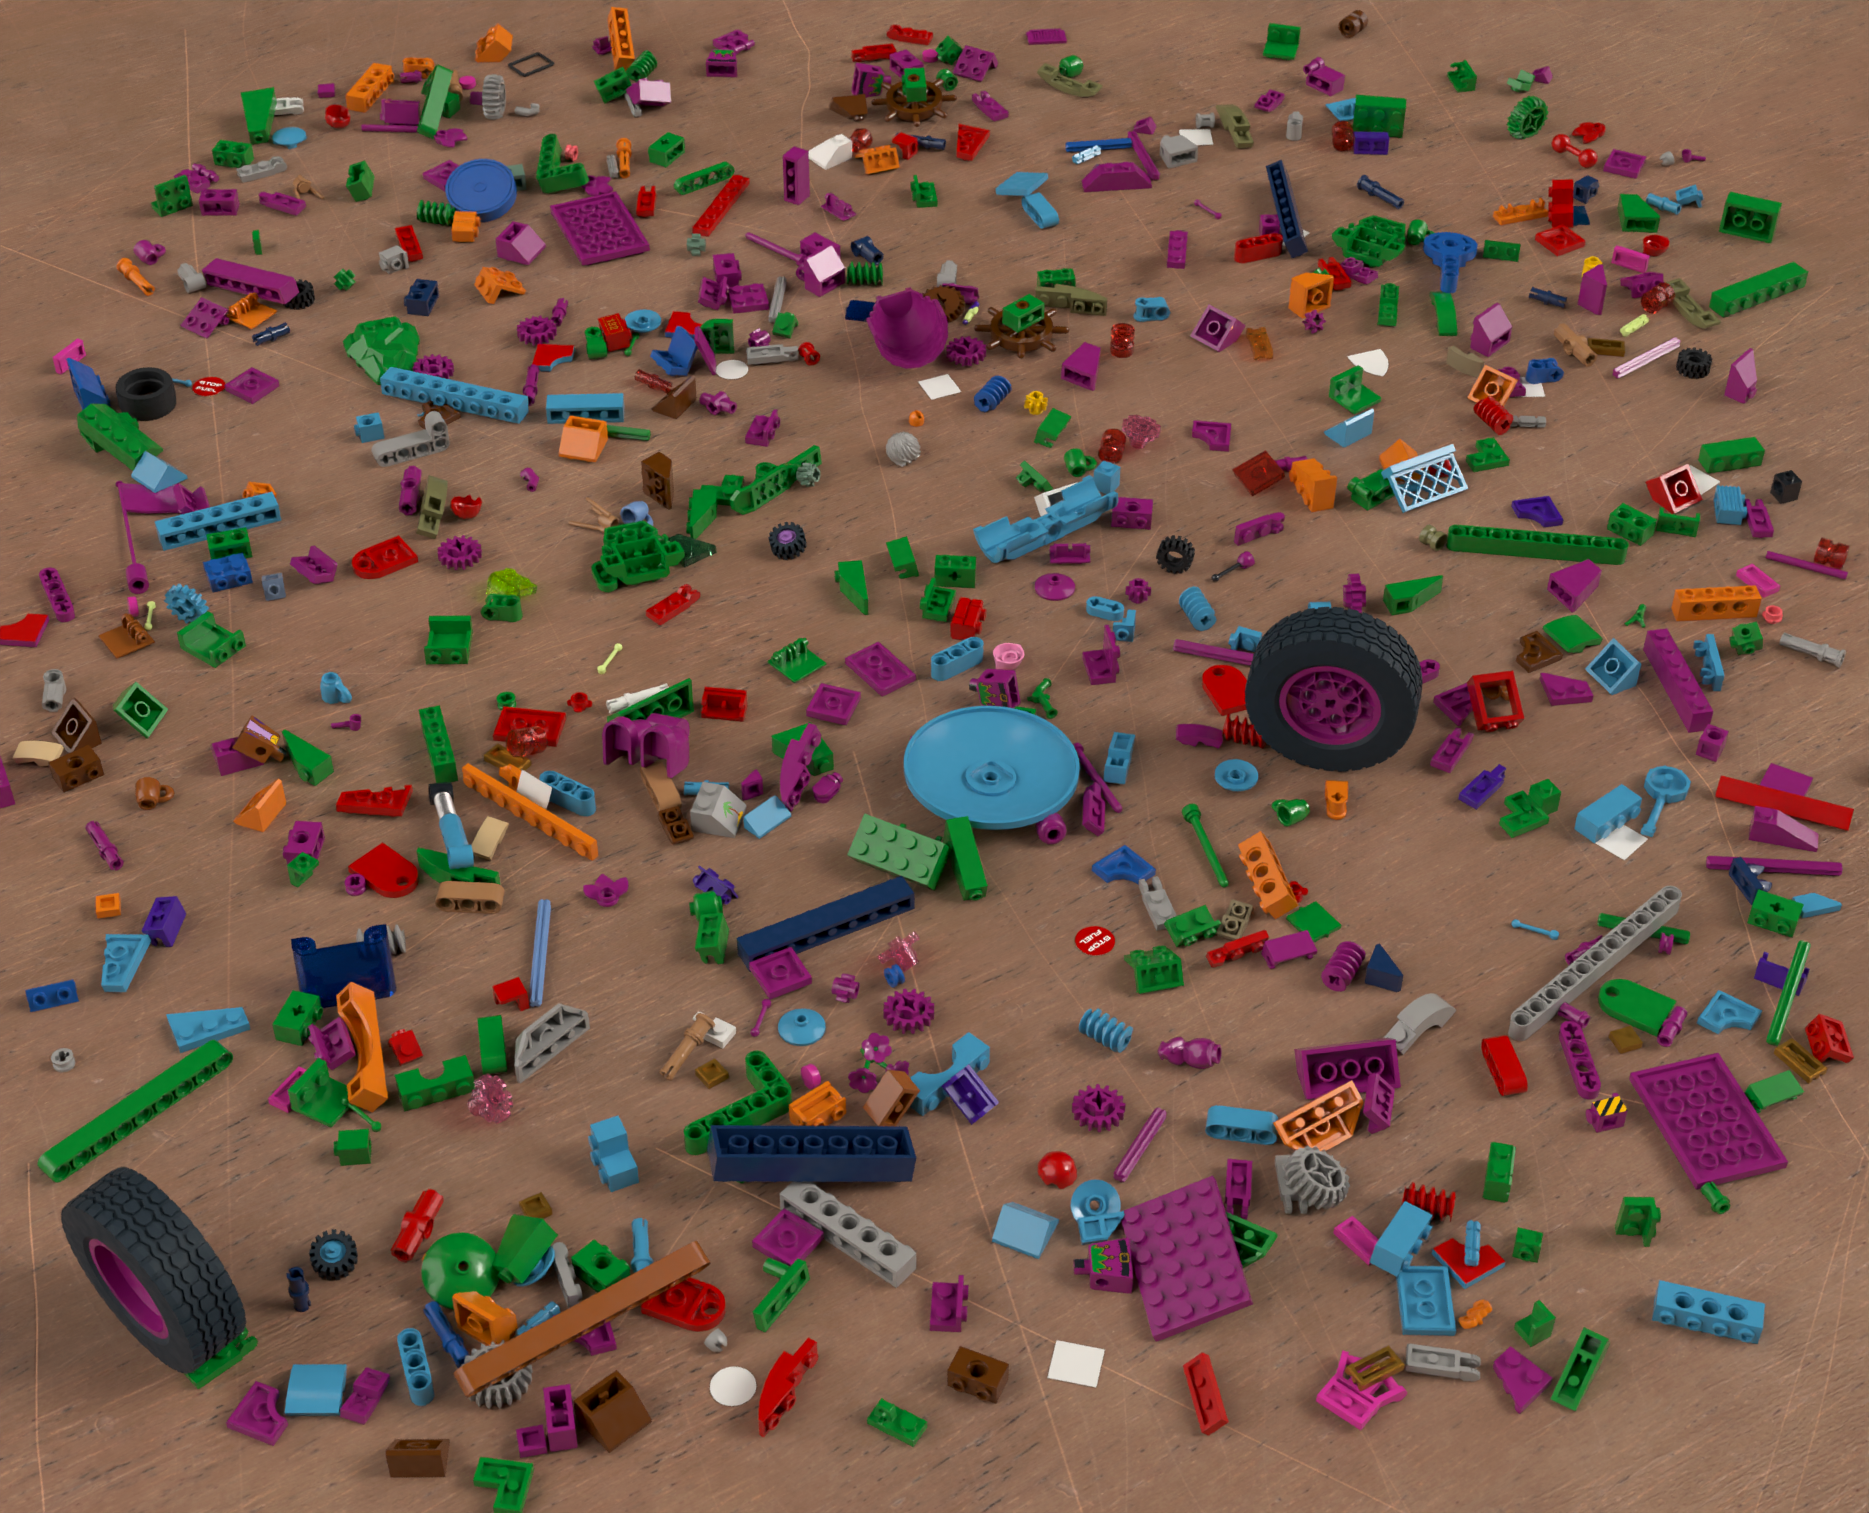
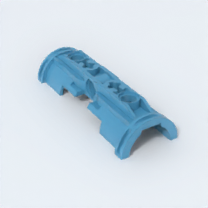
M1088 475L1082 478L1083 481L1061 490L1064 500L1046 508L1047 514L1035 520L1026 517L1011 525L1008 517L1005 516L984 527L974 528V535L982 552L990 561L998 563L1004 559H1016L1096 521L1102 513L1117 506L1118 493L1113 491L1101 497L1094 478Z

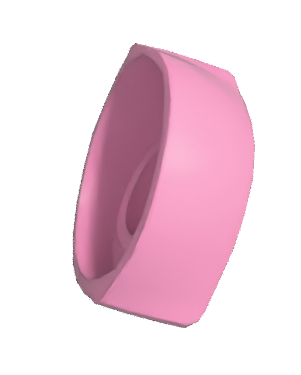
M1014 643L997 645L993 650L996 669H1016L1024 658V650L1021 645Z

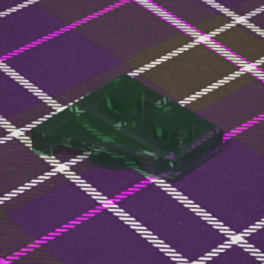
M677 534L669 538L670 542L677 541L684 550L685 557L679 562L684 568L717 553L715 545Z

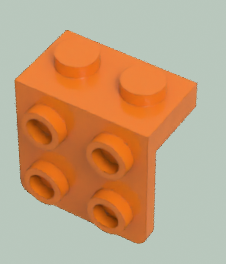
M483 266L474 284L485 300L491 304L495 303L501 289L523 295L526 292L522 283L516 279L514 273L510 271L503 272L495 267L488 268Z

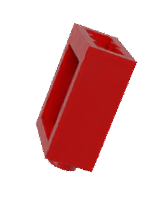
M1513 670L1473 675L1467 681L1478 731L1493 732L1502 727L1514 729L1525 719ZM1506 686L1513 715L1487 718L1481 689Z

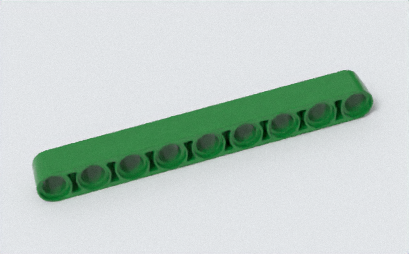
M1451 525L1448 529L1446 547L1451 551L1575 562H1583L1590 559L1593 563L1610 565L1624 564L1629 546L1628 542L1621 538L1469 525Z
M217 1040L208 1041L47 1150L38 1159L37 1166L53 1182L57 1183L65 1180L225 1070L232 1063L233 1054Z

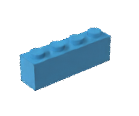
M623 393L547 395L546 414L548 424H565L570 415L602 420L607 423L624 422L625 407Z

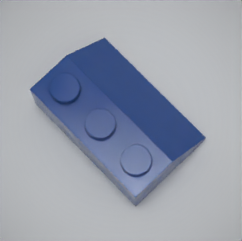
M66 358L73 389L82 410L90 404H106L111 406L99 375H95L92 368L72 358Z

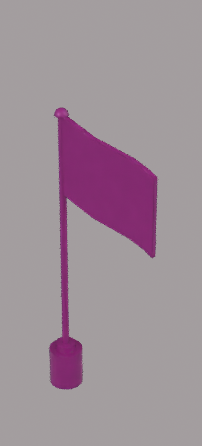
M119 480L115 485L119 491L132 564L125 571L128 589L134 594H142L149 588L147 571L142 564L136 563L127 512L180 513L173 487L176 484L154 493L141 484H127Z

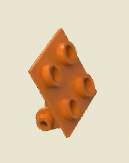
M254 292L249 293L245 298L230 306L227 317L229 320L253 329L274 315L277 310L257 301L258 295Z

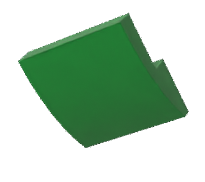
M1578 615L1558 618L1547 623L1542 628L1568 653L1582 652L1586 645H1600L1603 640Z

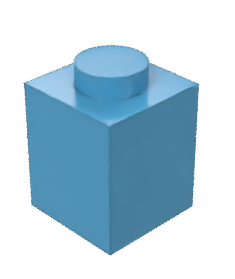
M1103 461L1094 470V482L1099 492L1109 494L1120 486V466Z

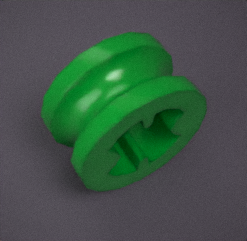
M502 692L496 698L497 706L500 710H502L503 706L516 707V697L512 692Z

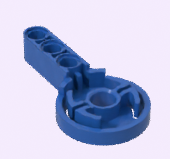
M1452 232L1434 233L1424 239V253L1433 259V264L1441 267L1440 290L1442 292H1456L1459 268L1465 267L1467 261L1476 257L1478 245L1474 239Z

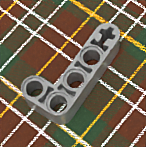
M437 411L429 412L425 417V430L375 443L371 452L378 465L387 467L446 450L449 446L448 427L441 414Z

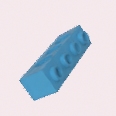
M1659 1280L1654 1297L1652 1321L1688 1328L1693 1331L1706 1332L1720 1337L1737 1339L1746 1343L1758 1344L1763 1330L1765 1303Z

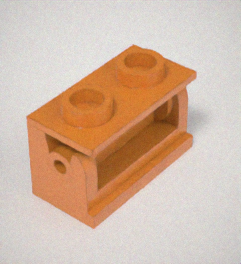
M829 1081L789 1104V1119L795 1126H828L834 1121L840 1120L846 1114V1098H842Z

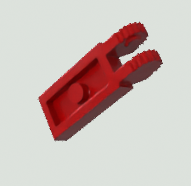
M897 24L891 25L886 34L887 38L927 46L933 38V32L915 30L910 27L902 28Z
M641 186L638 193L636 216H654L656 186H652L651 191H646L645 186Z
M1334 257L1328 258V264L1323 258L1318 259V267L1322 271L1326 269L1329 275L1334 277V290L1351 288L1352 282Z
M684 584L677 592L647 609L646 616L661 626L697 602L701 594L698 590L694 589L692 591L689 584Z

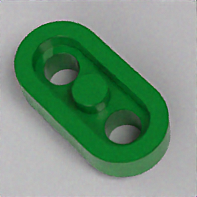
M601 561L595 562L591 570L598 588L603 592L616 590L618 578L608 574L604 570Z

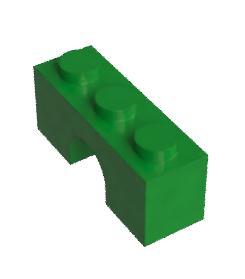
M466 1055L442 1061L444 1072L435 1079L422 1077L418 1068L395 1074L397 1091L404 1112L475 1092L474 1077Z

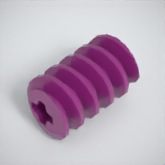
M1344 941L1337 946L1325 969L1322 971L1321 978L1325 986L1339 992L1346 990V986L1351 983L1355 973L1366 957V953L1360 945L1351 941Z

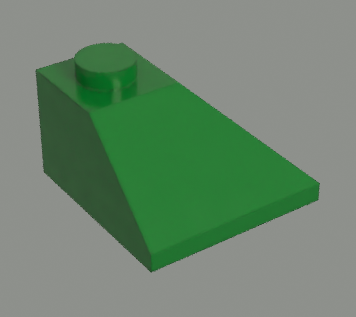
M136 681L126 688L113 704V711L146 739L169 710Z

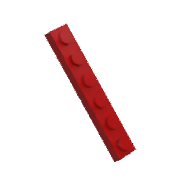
M733 175L692 227V233L709 237L750 184L749 178L742 175Z

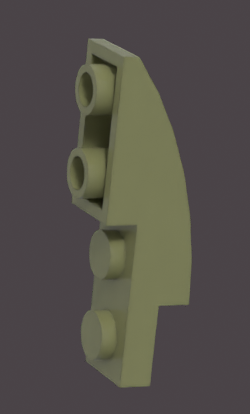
M1233 104L1216 105V110L1224 129L1229 130L1236 148H1252L1254 142L1249 132L1250 124L1242 110Z
M1055 284V288L1036 286L1035 297L1044 302L1046 307L1069 308L1070 313L1107 315V298L1097 293L1061 284Z
M428 475L416 534L436 539L444 511L448 481Z

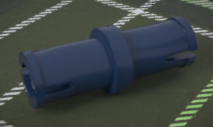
M1534 287L1531 288V292H1535L1537 295L1529 293V298L1542 301L1545 305L1552 304L1561 308L1565 307V304L1559 302V300L1566 302L1567 297L1553 294L1550 290L1547 292Z
M286 322L273 328L268 327L265 331L253 334L252 340L256 342V346L268 341L273 342L278 337L289 334L290 328Z
M293 1267L286 1274L289 1282L288 1293L293 1298L294 1309L298 1312H305L309 1309L308 1306H311L308 1296L310 1291L309 1284L304 1279L303 1270L300 1267Z

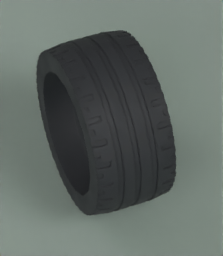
M143 367L129 371L118 379L116 395L121 412H128L137 421L160 419L171 413L176 406V392L170 374L162 369ZM145 393H152V394H149V395L139 396V395L145 394Z

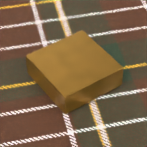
M1632 1026L1613 1030L1609 1033V1039L1620 1054L1642 1048L1643 1042Z
M715 1058L695 1069V1075L708 1089L729 1079V1073Z
M542 1192L519 1201V1207L524 1216L544 1219L553 1215L552 1208Z

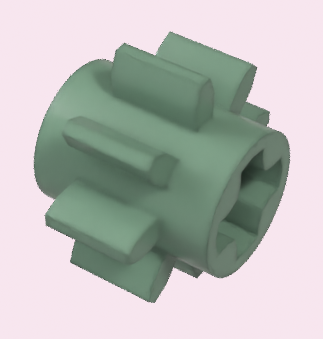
M692 234V238H687V251H691L692 256H701V252L706 250V239L701 238V234Z
M811 462L802 463L803 467H799L796 472L797 480L801 485L814 487V482L820 480V470L816 467V464H811Z

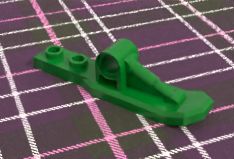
M813 445L787 463L779 466L769 462L757 464L755 467V480L750 485L736 490L730 498L731 509L745 515L757 510L788 490L797 480L796 472L799 467H803L802 463L811 462V464H816V467L822 464L820 447Z

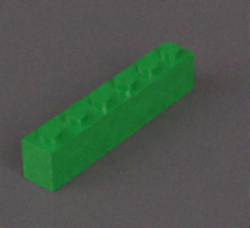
M1793 261L1712 292L1709 308L1725 318L1805 287L1808 271Z

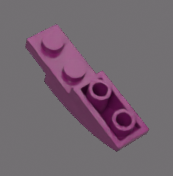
M808 723L799 741L791 739L782 763L780 775L781 798L785 807L791 812L794 806L799 803L801 793L810 781V773L806 765L810 764L812 754L821 742L822 735L816 725Z

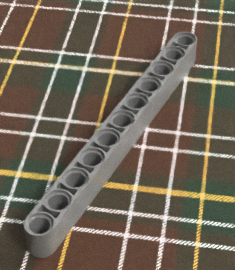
M1675 886L1663 887L1511 1014L1508 1030L1509 1036L1516 1041L1528 1039L1558 1014V1011H1561L1559 1008L1564 1002L1570 1004L1675 916L1679 910L1682 898L1681 890Z

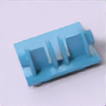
M1355 98L1329 103L1325 106L1341 122H1346L1353 119Z

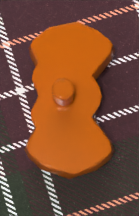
M1484 1299L1476 1301L1473 1307L1467 1311V1315L1458 1318L1460 1326L1464 1329H1471L1476 1327L1477 1324L1482 1325V1319L1492 1311L1491 1304Z

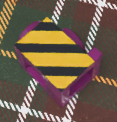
M1613 1093L1611 1098L1592 1102L1591 1109H1587L1585 1114L1588 1123L1592 1124L1598 1133L1624 1127L1628 1110L1618 1093Z

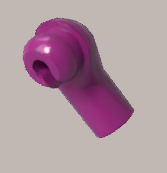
M524 468L520 472V476H524L523 480H529L527 490L534 492L536 491L539 477L532 468Z

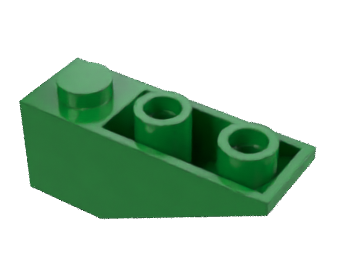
M693 489V496L689 497V509L691 510H688L687 518L690 522H686V533L690 534L691 542H694L717 517V489Z
M1443 575L1386 584L1383 602L1390 614L1393 616L1410 613L1441 593Z

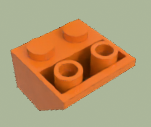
M499 24L491 27L487 31V35L484 38L481 37L476 43L475 61L501 62L511 52L513 35Z
M570 415L563 427L559 457L596 462L608 441L607 422Z

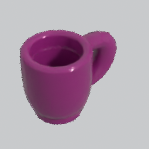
M148 240L137 242L133 249L135 255L148 265L155 264L159 257L163 256L166 252L164 246L160 244L152 245Z

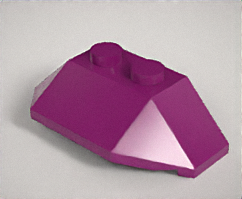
M1133 162L1096 164L1082 179L1084 192L1152 188L1150 177Z

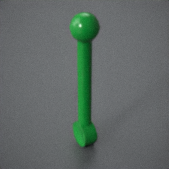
M632 333L630 346L624 352L626 356L632 354L631 349L636 339H639V333Z
M344 1096L341 1099L343 1105H348L371 1125L372 1131L379 1132L381 1130V1123L378 1121L374 1122L357 1106L349 1103L348 1096Z

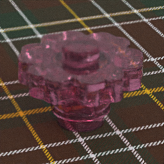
M1129 415L1128 419H1123L1122 431L1129 437L1132 447L1142 449L1148 442H1153L1155 438H1159L1161 426L1156 424V420L1148 416Z
M916 931L911 932L902 939L898 936L888 943L889 948L879 954L877 958L882 964L893 959L895 964L905 972L919 962L917 959L918 954L911 945L919 940L920 937Z
M485 1074L474 1081L475 1089L472 1090V1096L468 1100V1109L471 1114L481 1116L487 1122L494 1121L496 1124L509 1118L513 1102L511 1093L506 1090L505 1082L497 1075L492 1077L490 1074Z

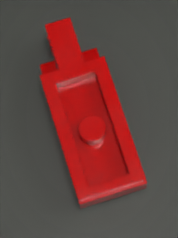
M893 43L862 46V49L851 50V59L853 62H861L862 60L874 61L883 58L890 59V54L896 53L897 50Z
M1262 930L1225 943L1223 947L1207 952L1206 958L1211 968L1222 966L1225 960L1240 959L1245 953L1251 951L1252 953L1260 952L1265 941L1269 939V935L1266 930Z

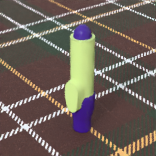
M974 302L962 320L964 325H968L973 316L977 314L979 302Z

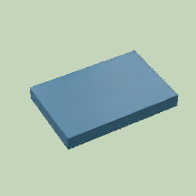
M1016 172L996 188V194L1028 196L1048 180V173Z
M1409 1266L1407 1270L1403 1268L1398 1277H1396L1402 1335L1455 1336L1456 1326L1448 1267Z

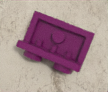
M724 276L720 283L703 277L700 282L698 303L718 311L719 307L724 305L727 300L726 292L729 287L727 277Z
M179 483L173 487L174 498L178 503V511L181 514L210 507L202 486L193 493Z
M310 546L308 556L292 557L290 565L298 573L303 574L313 584L333 582L338 565L337 562L316 546Z
M338 1017L321 1029H318L314 1024L308 1026L311 1034L309 1040L316 1050L314 1053L316 1060L320 1058L326 1061L327 1067L331 1070H334L356 1055L346 1024L342 1018Z

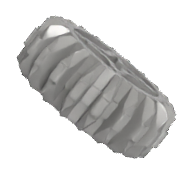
M491 74L487 75L483 82L482 104L485 117L490 120L500 119L504 114L506 90L503 77Z
M1307 1145L1304 1148L1300 1147L1287 1159L1284 1168L1286 1173L1284 1178L1289 1181L1287 1186L1293 1188V1194H1298L1301 1197V1201H1307L1309 1206L1314 1204L1318 1210L1322 1207L1328 1210L1331 1207L1338 1206L1346 1198V1194L1351 1186L1348 1182L1350 1177L1345 1174L1346 1169L1340 1166L1341 1161H1336L1333 1155L1326 1154L1325 1149L1319 1151L1316 1146L1311 1148Z
M492 1340L490 1346H485L482 1343L480 1350L472 1348V1356H465V1363L461 1364V1366L504 1344L505 1341L502 1340L500 1344H496ZM532 1365L469 1397L470 1402L476 1400V1404L479 1407L486 1403L488 1409L492 1405L497 1404V1407L500 1409L503 1403L511 1406L512 1399L520 1401L521 1393H527L528 1385H531Z

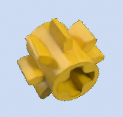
M1033 391L1026 395V400L1024 401V408H1029V413L1033 415H1039L1046 411V406L1048 405V398H1043V393L1039 391Z

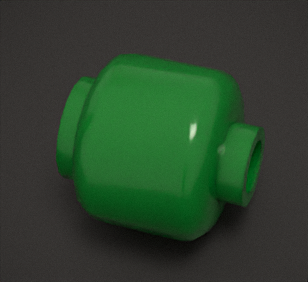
M1076 55L1061 59L1058 67L1059 73L1067 78L1080 75L1083 69L1082 60Z
M714 891L696 893L693 896V902H689L690 915H695L698 922L700 921V915L723 913L721 896H717Z

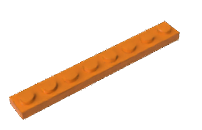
M467 763L462 767L463 782L468 788H472L481 793L483 797L496 802L497 805L509 810L516 817L524 819L531 826L539 828L548 836H552L560 841L564 846L577 851L579 855L585 856L591 861L598 857L596 839L471 764Z

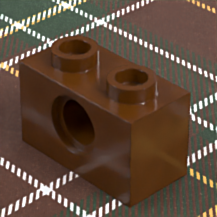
M90 745L48 762L52 778L63 793L104 775L101 760Z
M962 1346L959 1347L947 1370V1386L952 1387L955 1391L965 1392L976 1396L982 1401H989L997 1404L1009 1379L1008 1363Z

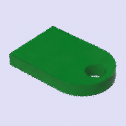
M1626 979L1607 981L1600 988L1598 1004L1607 1015L1656 1037L1662 1029L1664 1020L1669 1018L1677 1002L1672 998ZM1606 993H1614L1617 996L1611 997Z

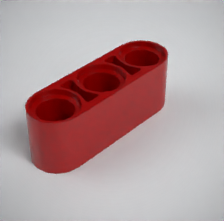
M1271 233L1238 240L1235 243L1234 260L1237 263L1243 264L1280 256L1282 254L1283 236L1278 233Z
M1503 1035L1483 1038L1481 1040L1482 1054L1500 1095L1507 1096L1526 1093L1528 1090L1527 1078L1509 1037Z

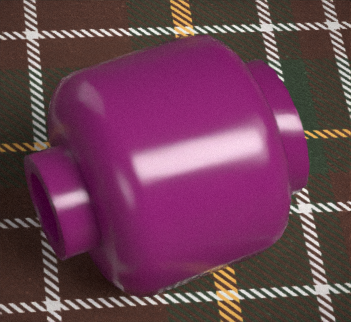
M1057 813L1051 814L1035 824L1039 838L1046 844H1057L1066 836L1065 823Z

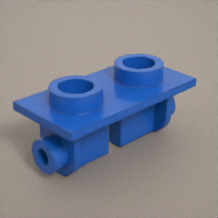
M74 979L25 990L30 1012L79 1001Z

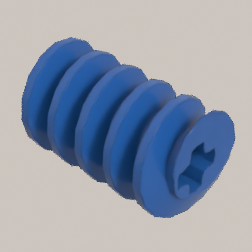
M993 376L975 394V406L981 412L994 410L1011 392L1012 386L1010 382L1003 376Z

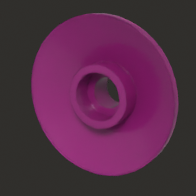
M1048 573L1036 580L1035 591L1046 600L1060 601L1073 595L1075 583L1064 574Z

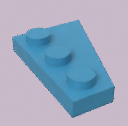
M106 934L107 948L104 949L106 959L105 965H103L101 982L104 992L127 991L151 943L149 935Z
M243 1007L166 1014L180 1053L200 1047L210 1040L218 1041L251 1030Z

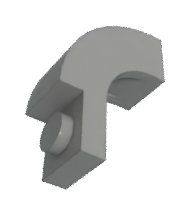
M1437 994L1423 995L1399 1013L1397 1016L1398 1022L1384 1038L1396 1039V1048L1404 1055L1425 1030L1434 1025L1442 1028L1457 1010Z

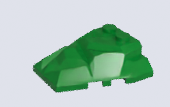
M1372 215L1359 220V224L1354 226V223H1350L1347 229L1339 227L1332 233L1331 238L1338 247H1342L1345 258H1355L1356 260L1363 261L1369 267H1380L1387 260L1391 261L1404 251L1406 224Z
M396 316L359 323L354 333H350L343 340L347 356L350 359L354 358L356 365L363 367L365 374L377 385H381L380 378L390 367L413 371V363L416 362L418 345L420 344L416 327L407 322L401 323Z
M644 520L605 528L604 546H602V555L600 557L601 564L608 574L615 578L618 577L627 585H638L641 582L657 581L665 578L670 574L669 567L678 565L685 557L684 550L677 541L670 542L666 534L660 536L658 529Z

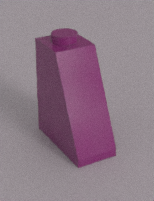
M1084 342L1062 363L1061 379L1094 391L1100 365L1101 348Z
M1590 559L1551 573L1547 590L1571 612H1575L1599 586L1602 570Z

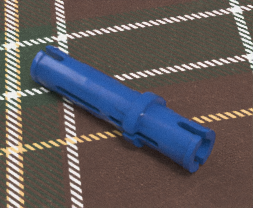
M436 1301L430 1302L425 1305L423 1313L442 1340L444 1351L451 1355L456 1366L460 1368L461 1364L465 1363V1356L471 1355L464 1347L463 1338L454 1331Z

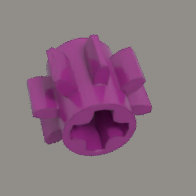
M1313 310L1311 313L1304 314L1306 319L1302 323L1306 327L1305 330H1311V333L1314 334L1317 330L1321 331L1324 329L1322 325L1326 320H1324L1323 313L1319 314L1317 310Z
M760 328L749 334L748 344L750 347L769 346L768 343L771 342L769 333L765 330L761 331Z
M1136 578L1129 581V586H1126L1125 595H1129L1128 600L1140 604L1147 601L1148 596H1151V587H1148V582L1144 579Z
M842 973L841 978L835 977L831 992L837 995L836 1001L849 1003L850 999L855 1000L857 998L860 983L854 981L856 976Z

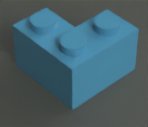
M617 1115L591 1124V1135L588 1136L592 1149L590 1157L593 1165L598 1166L600 1169L598 1173L602 1184H607L610 1192H614L639 1183L638 1167L629 1151L627 1132L619 1116Z

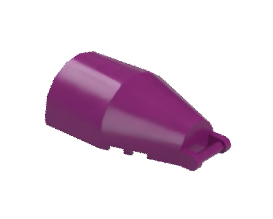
M911 287L887 296H876L873 311L870 312V317L866 319L868 328L881 355L892 365L905 369L920 368L934 361L944 350L948 339V322L937 299L931 300L929 296L924 298L922 293L912 290Z

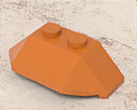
M1351 1080L1282 1116L1273 1124L1285 1146L1295 1151L1307 1145L1311 1148L1316 1146L1319 1151L1324 1149L1327 1151L1352 1137L1364 1101Z

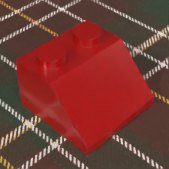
M1689 464L1673 468L1645 481L1652 500L1671 514L1703 500Z

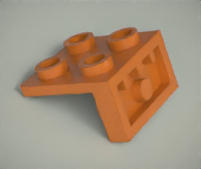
M890 145L875 147L876 151H874V148L859 150L860 154L855 155V158L863 157L866 174L900 168L896 147L890 148Z

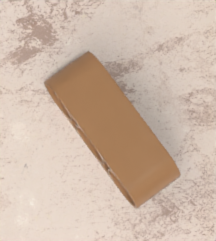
M662 761L652 763L646 768L640 767L642 781L657 811L678 805L679 808L682 807L679 793L672 779L667 777V770Z
M444 881L439 886L435 905L439 910L445 912L496 914L501 910L505 890L501 885L495 883Z

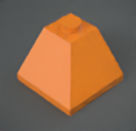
M1485 365L1467 399L1477 403L1481 399L1493 397L1504 407L1518 380Z

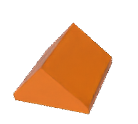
M1398 439L1379 455V460L1385 470L1389 466L1417 457L1418 454L1403 440ZM1416 472L1412 473L1411 479L1415 480L1421 478L1420 474ZM1398 477V478H1395V479H1397L1398 481H1405V480H1403V479H1401V478H1399V477Z
M278 778L256 792L233 822L240 826L264 832L286 805L282 781Z

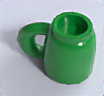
M1416 219L1409 224L1406 235L1407 241L1411 245H1418L1424 242L1426 235L1434 234V232L1428 230V226L1424 221Z
M1070 449L1064 454L1063 459L1066 468L1073 477H1081L1086 471L1093 470L1097 466V461L1091 456H1085L1081 449Z
M1278 799L1272 802L1271 805L1272 809L1277 812L1280 823L1286 827L1301 822L1310 813L1309 805L1303 799Z

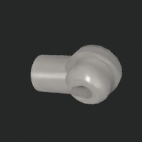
M531 103V108L516 106L515 114L526 117L536 115L540 112V105Z

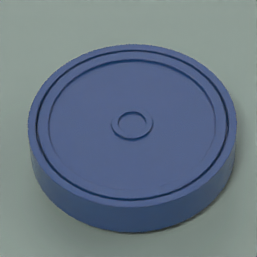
M475 159L460 165L450 174L445 186L446 196L451 209L454 207L456 211H477V216H480V222L492 221L503 216L511 209L517 196L515 180L510 169L501 162L492 159Z

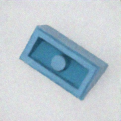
M774 795L744 816V828L760 839L792 816L782 801Z

